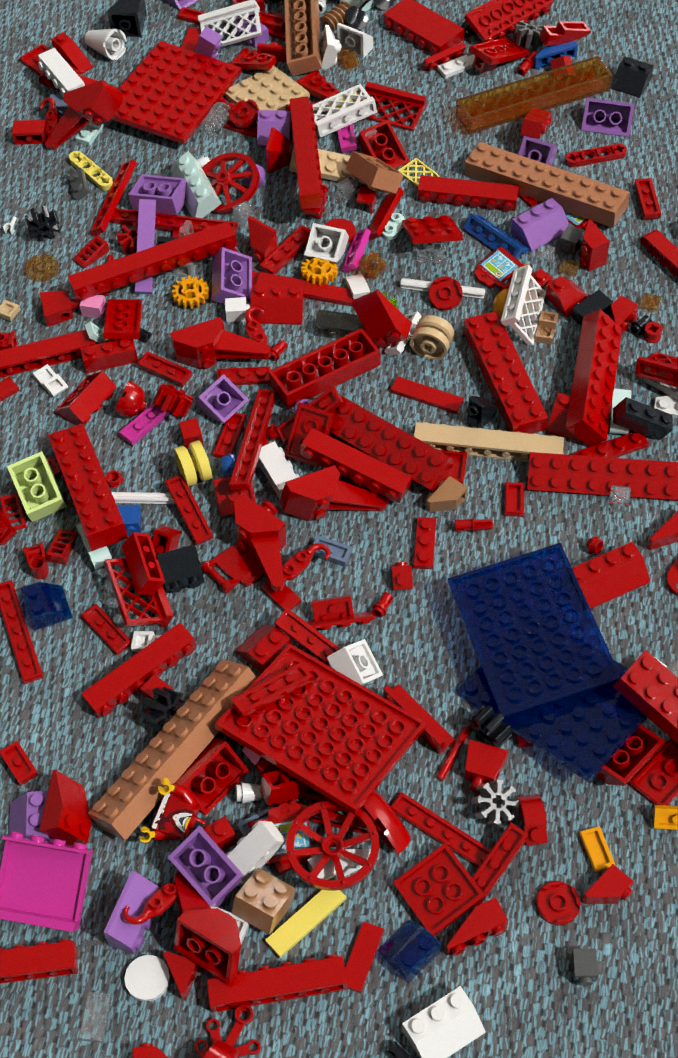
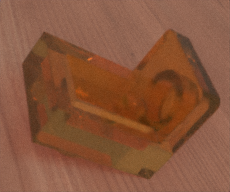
M344 48L337 54V60L343 62L346 71L359 67L356 51Z

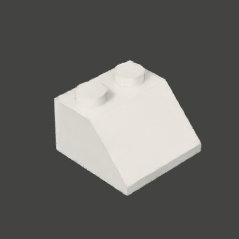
M337 24V39L341 43V50L364 58L373 49L372 36L344 24Z
M313 223L304 256L318 257L321 260L337 263L345 252L349 235L344 229Z
M365 639L348 645L327 657L331 668L362 686L383 676Z

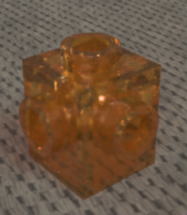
M376 252L364 255V258L361 260L363 273H367L369 277H377V274H382V271H385L386 261H383L384 257ZM373 261L377 262L376 268L371 265Z

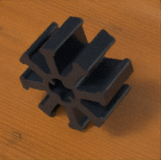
M41 206V213H38L35 208L30 209L31 216L25 215L24 218L29 237L33 239V237L37 236L38 242L44 241L43 238L46 234L50 239H54V232L60 233L61 231L56 211L52 209L49 212L47 206Z
M157 687L152 690L154 700L145 697L143 704L151 708L141 712L142 718L148 720L146 722L147 725L159 731L163 729V726L170 721L177 710L186 702L180 699L181 694L167 687H163L164 690Z
M482 705L468 719V722H470L468 725L469 729L478 733L476 738L480 742L484 739L486 744L500 748L512 736L510 733L512 730L511 726L502 722L504 716L501 713L496 716L493 708L489 705L486 708Z

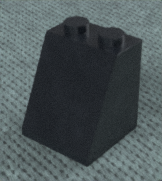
M118 0L107 12L110 29L122 30L126 37H141L147 15L145 0Z

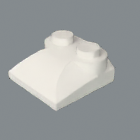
M325 25L321 38L322 69L333 68L337 63V53L341 51V43L335 39L329 25Z

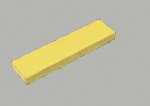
M321 890L272 933L265 942L281 958L341 905L347 897L341 890Z

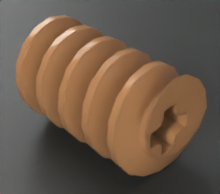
M345 1L341 2L320 17L321 24L324 27L329 25L332 32L337 30L338 23H347L345 14L351 6Z

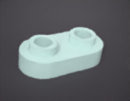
M392 213L382 232L384 239L393 240L398 236L402 229V220H404L402 214Z

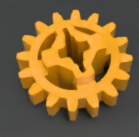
M318 257L311 258V260L305 259V262H302L301 274L303 279L306 278V282L312 281V284L317 282L319 285L321 283L328 284V281L333 282V278H337L338 267L336 263L321 260Z
M188 276V279L182 277L181 282L176 281V285L172 286L173 290L171 292L174 302H177L178 306L183 304L185 309L187 306L193 309L194 305L200 307L199 303L205 304V299L209 298L207 282H204L203 278L198 280L197 276L193 279L191 276Z

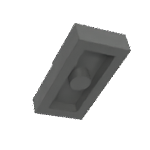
M72 167L66 172L69 174L68 178L73 197L76 200H81L90 193L85 172L81 167L76 171Z

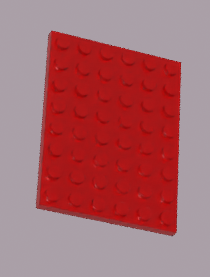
M159 41L118 88L117 91L122 94V104L111 120L185 144L240 76L242 67Z
M289 644L247 690L299 663H302L313 676L312 682L244 718L231 706L215 723V729L356 815L425 730L427 723Z

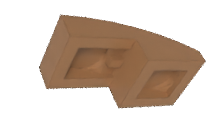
M541 310L534 342L552 345L559 313Z

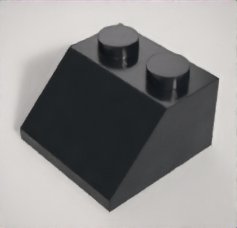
M624 56L618 66L611 89L640 98L652 79L654 65Z
M195 544L157 554L165 579L164 585L167 593H178L184 588H196L205 583Z

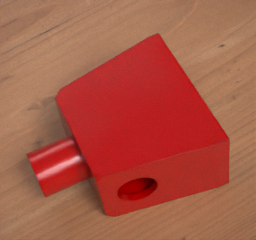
M67 290L40 292L47 327L73 319V309L80 308L81 301L77 302L75 298L70 299Z
M469 739L465 779L472 780L469 788L472 792L480 793L479 790H476L479 785L497 780L507 761L508 750Z

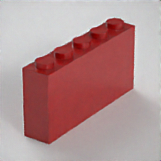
M402 0L383 14V25L387 29H391L397 35H401L409 42L415 43L421 49L427 50L431 55L458 45L464 40V28L415 0Z

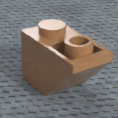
M449 476L445 481L440 482L434 493L429 494L426 499V510L428 512L457 509L467 498L468 487Z

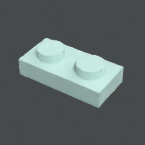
M90 122L76 136V142L90 146L105 124L95 126Z

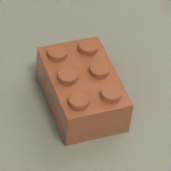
M352 151L345 169L351 173V177L359 179L360 183L368 185L369 189L376 191L378 188L386 194L390 192L397 193L404 176L380 159Z

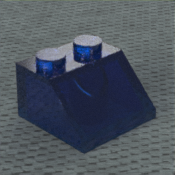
M37 582L21 588L35 631L73 618L61 585Z
M408 920L377 952L410 983L441 952V943L426 928Z

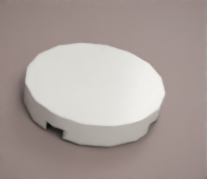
M140 956L133 960L126 969L124 977L125 986L130 995L138 1001L156 1000L169 987V968L157 956Z

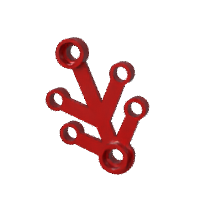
M242 1004L235 1010L236 1022L225 1043L232 1047L235 1045L244 1026L253 1021L254 1014L249 1005ZM243 1012H247L249 1014V1017L246 1020L240 1018V1015ZM217 1019L208 1020L206 1028L211 1034L213 1044L219 1039L222 1041L219 1032V1021ZM211 1023H217L215 1030L209 1029ZM198 1040L195 1043L194 1048L199 1058H204L209 1050V1045L205 1040ZM250 1040L247 1044L236 1047L235 1049L239 1050L237 1058L248 1054L257 1055L261 1050L260 1043L257 1040ZM199 1044H205L206 1049L204 1051L197 1049ZM251 1044L258 1045L256 1051H250L249 1047Z

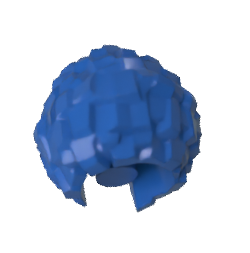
M231 453L221 458L219 476L221 478L232 476L238 455Z

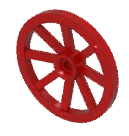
M232 152L219 155L206 163L202 168L207 177L216 179L210 183L213 188L216 186L214 191L217 196L221 189L224 190L227 203L226 205H219L211 213L223 214L239 209L253 197L259 185L260 174L256 164L249 156L242 153ZM227 161H238L226 171ZM244 163L249 165L252 170L233 174ZM221 165L220 172H210L216 166ZM252 177L248 189L234 181L235 179ZM231 187L244 193L234 202H232L229 189Z
M332 800L322 801L303 810L292 822L286 839L287 856L294 872L307 884L322 890H343L358 884L372 871L379 854V836L374 822L362 809L355 815ZM335 810L349 813L337 835L332 832L328 811ZM318 813L322 815L326 832L325 838L304 825L310 817ZM355 817L368 830V833L343 841ZM298 831L320 844L321 847L294 850ZM371 840V851L368 859L344 850ZM331 847L337 848L336 850H330ZM324 854L310 873L301 866L297 857ZM343 857L363 867L355 874L345 878L339 858ZM330 859L333 860L338 880H325L317 877Z

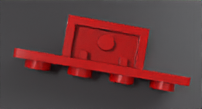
M351 595L311 601L314 620L305 622L314 629L328 630L332 628L331 626L335 625L347 627L355 622L367 624L375 619V615L372 611L354 614Z

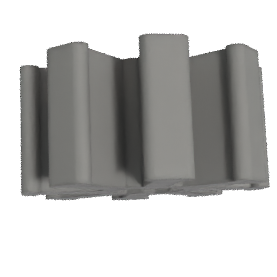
M495 780L479 785L476 790H479L484 798L481 796L471 798L472 805L483 804L484 808L476 812L475 816L477 819L487 818V814H489L488 825L500 824L501 821L512 820L514 815L506 807L509 809L519 807V800L507 801V797L511 793L516 792L513 786L504 787L502 791L503 780Z

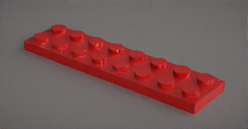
M530 452L527 490L678 501V462Z

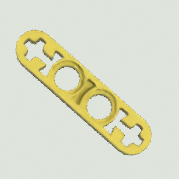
M73 151L69 154L70 163L76 169L81 167L85 172V176L101 190H110L113 180L106 172L80 151ZM94 174H100V175L97 176V177H93V176H92V175H94Z

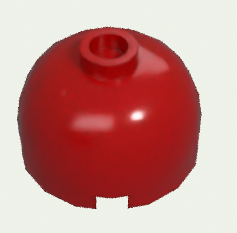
M128 381L114 413L131 418L136 416L139 411L143 412L147 405V402L144 401V390L136 383Z

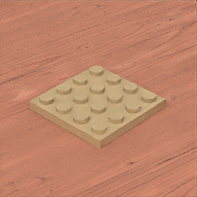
M273 65L270 70H263L231 86L224 96L234 105L239 101H248L249 99L255 101L260 110L286 111V105L290 104L289 99L299 97L310 98V93Z

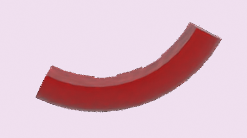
M375 790L360 809L367 813L373 822H376L377 832L391 851L400 854L411 841V835L381 794Z

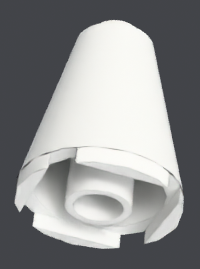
M89 30L85 35V43L110 60H118L125 53L126 47L124 45L127 40L122 30Z

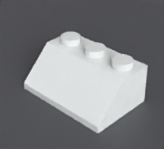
M461 986L402 1023V1031L419 1058H448L486 1033L474 1005Z

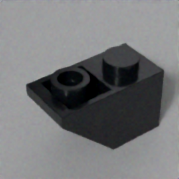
M471 396L468 401L467 420L472 426L483 428L495 417L496 406L484 397Z

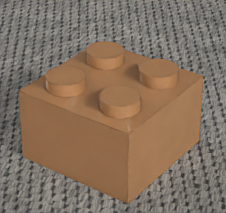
M257 868L235 895L232 914L270 935L290 909L296 888Z

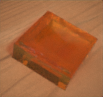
M564 258L559 273L576 277L580 262Z
M644 293L640 309L657 313L662 297Z

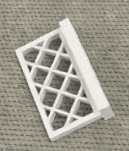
M248 0L198 15L201 33L207 26L213 27L212 30L221 31L220 35L222 37L224 34L229 36L225 41H221V47L261 36L260 7L255 0ZM255 14L252 21L247 19L248 16ZM241 19L237 25L233 23L234 20ZM245 21L248 22L249 25L246 29L241 28ZM227 23L223 29L219 27L220 24ZM233 26L235 28L232 31V33H228L227 30L229 29V27ZM255 26L257 31L250 33L251 27ZM238 30L243 32L238 37L234 36Z
M361 84L313 104V111H318L316 114L314 113V121L320 138L377 113L375 99L368 95ZM357 91H360V94H359V95L353 94V93H355V92H357ZM350 99H357L356 102H349ZM336 105L342 106L341 108H335ZM322 111L328 112L327 115L321 114Z
M530 265L514 269L501 323L504 326L510 325L527 345L532 346L546 292L531 276L532 268Z

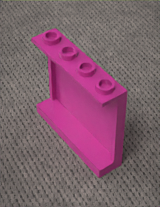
M10 832V835L2 836V839L5 840V846L0 867V919L69 932L79 930L93 849H88L87 844L74 843L73 846L65 845L66 841L60 839H52V842L44 841L45 837L31 835V838H25L23 833Z

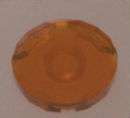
M42 254L39 257L38 255L33 256L25 264L27 277L37 282L50 280L59 271L57 259L48 254Z

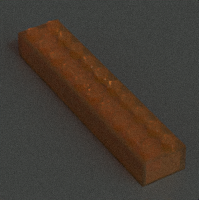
M595 56L457 99L455 115L468 134H472L523 118L532 108L548 110L611 90L613 74L599 56Z

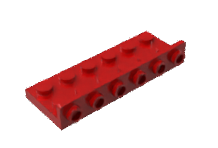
M490 0L467 13L464 19L478 35L482 43L502 39L507 33H514L516 24H519L521 20L528 24L529 20L535 21L540 14H547L551 10L550 7L554 1Z

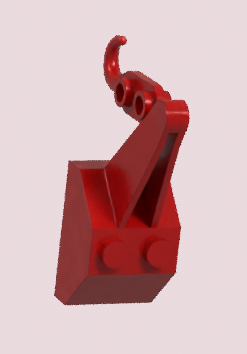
M104 80L65 92L64 102L68 105V108L60 120L54 99L50 97L43 99L40 104V110L49 102V110L46 113L45 131L48 136L45 141L46 147L56 150L90 122L95 126L109 122L122 104V94Z
M251 307L246 310L244 315L246 320L245 330L249 338L225 331L221 317L171 332V342L176 361L193 368L207 369L217 364L219 359L270 358L271 347L267 344V336L261 324L251 316L255 311L264 314V310L260 307Z
M334 465L285 482L279 505L285 513L311 521L323 518L327 510L381 512L386 509L388 499L359 484L361 487L359 488L340 481V472Z
M242 493L234 500L237 544L241 550H248L254 553L273 591H282L285 587V581L294 580L309 566L313 554L317 550L325 551V560H328L331 552L328 546L316 543L303 551L297 552L282 566L280 550L286 545V524Z
M181 872L175 875L173 884L163 885L146 901L143 912L139 916H130L128 914L129 906L123 909L122 915L126 922L132 925H140L152 917L163 914L177 900L180 917L177 919L174 950L227 984H230L237 976L241 942L236 919L218 908L211 909Z

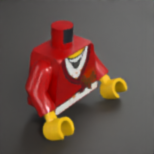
M162 779V783L167 786H158L159 792L164 796L151 826L153 831H150L146 826L141 827V832L148 833L144 837L139 836L141 842L147 843L151 838L160 841L177 840L187 836L192 829L195 830L198 826H201L203 829L206 827L207 822L197 817L201 806L197 803L189 788L175 783L171 785L169 779Z

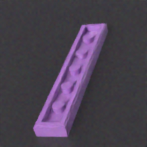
M139 199L137 252L154 247L156 200ZM153 276L135 282V294H152Z

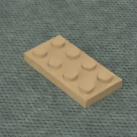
M293 147L289 171L297 173L295 148ZM318 149L321 178L353 184L354 178L350 176V172L345 170L350 156Z

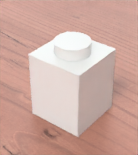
M246 297L225 298L227 322L246 321L244 315L246 310L250 308V304L246 303Z

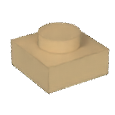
M4 300L0 305V317L12 321L21 310L20 306Z

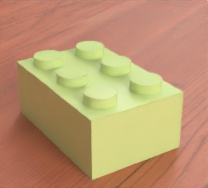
M42 451L7 466L26 514L32 522L67 507L50 465Z

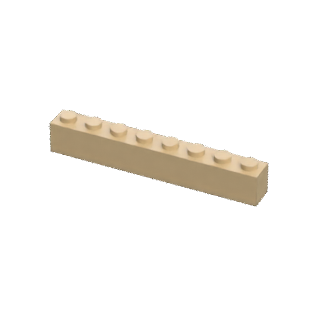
M416 422L414 437L438 450L466 452L469 456L529 462L530 452L563 454L564 437L450 426L446 424H430L427 422Z

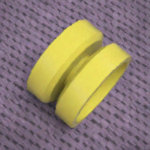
M199 440L189 444V452L184 446L174 448V455L180 474L183 475L188 487L197 484V475L202 482L213 478L207 454Z

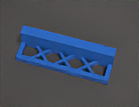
M470 213L463 226V229L493 250L503 247L516 259H518L521 253H527L530 250L481 215Z

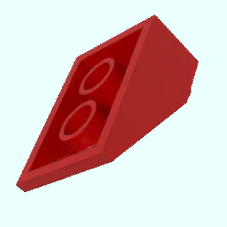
M388 119L359 132L357 141L366 155L376 157L394 169L410 162Z
M379 290L351 302L368 336L379 348H385L407 339L412 322Z
M52 770L39 831L54 839L65 840V845L73 846L74 843L86 844L88 843L92 822L88 814L89 807L85 788L61 772Z

